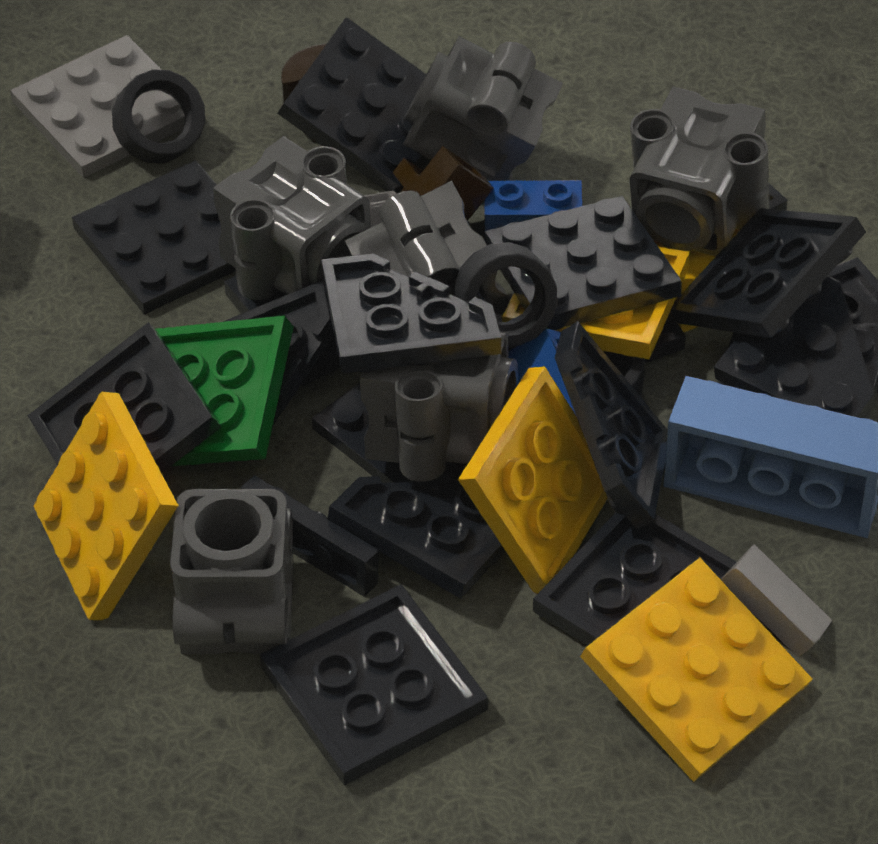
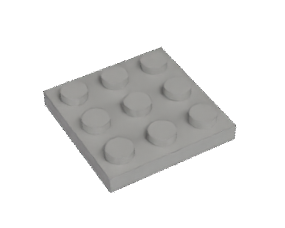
M126 35L10 90L12 102L74 169L85 178L131 155L119 144L112 128L113 106L118 94L136 75L152 69H161ZM151 90L141 94L135 100L132 108V119L136 128L147 139L158 142L183 129L185 115L180 104L171 95L159 90Z

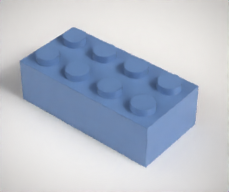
M685 376L668 421L664 487L868 538L878 506V422L825 410L817 406H809L772 397L764 393H755L726 386L714 381Z

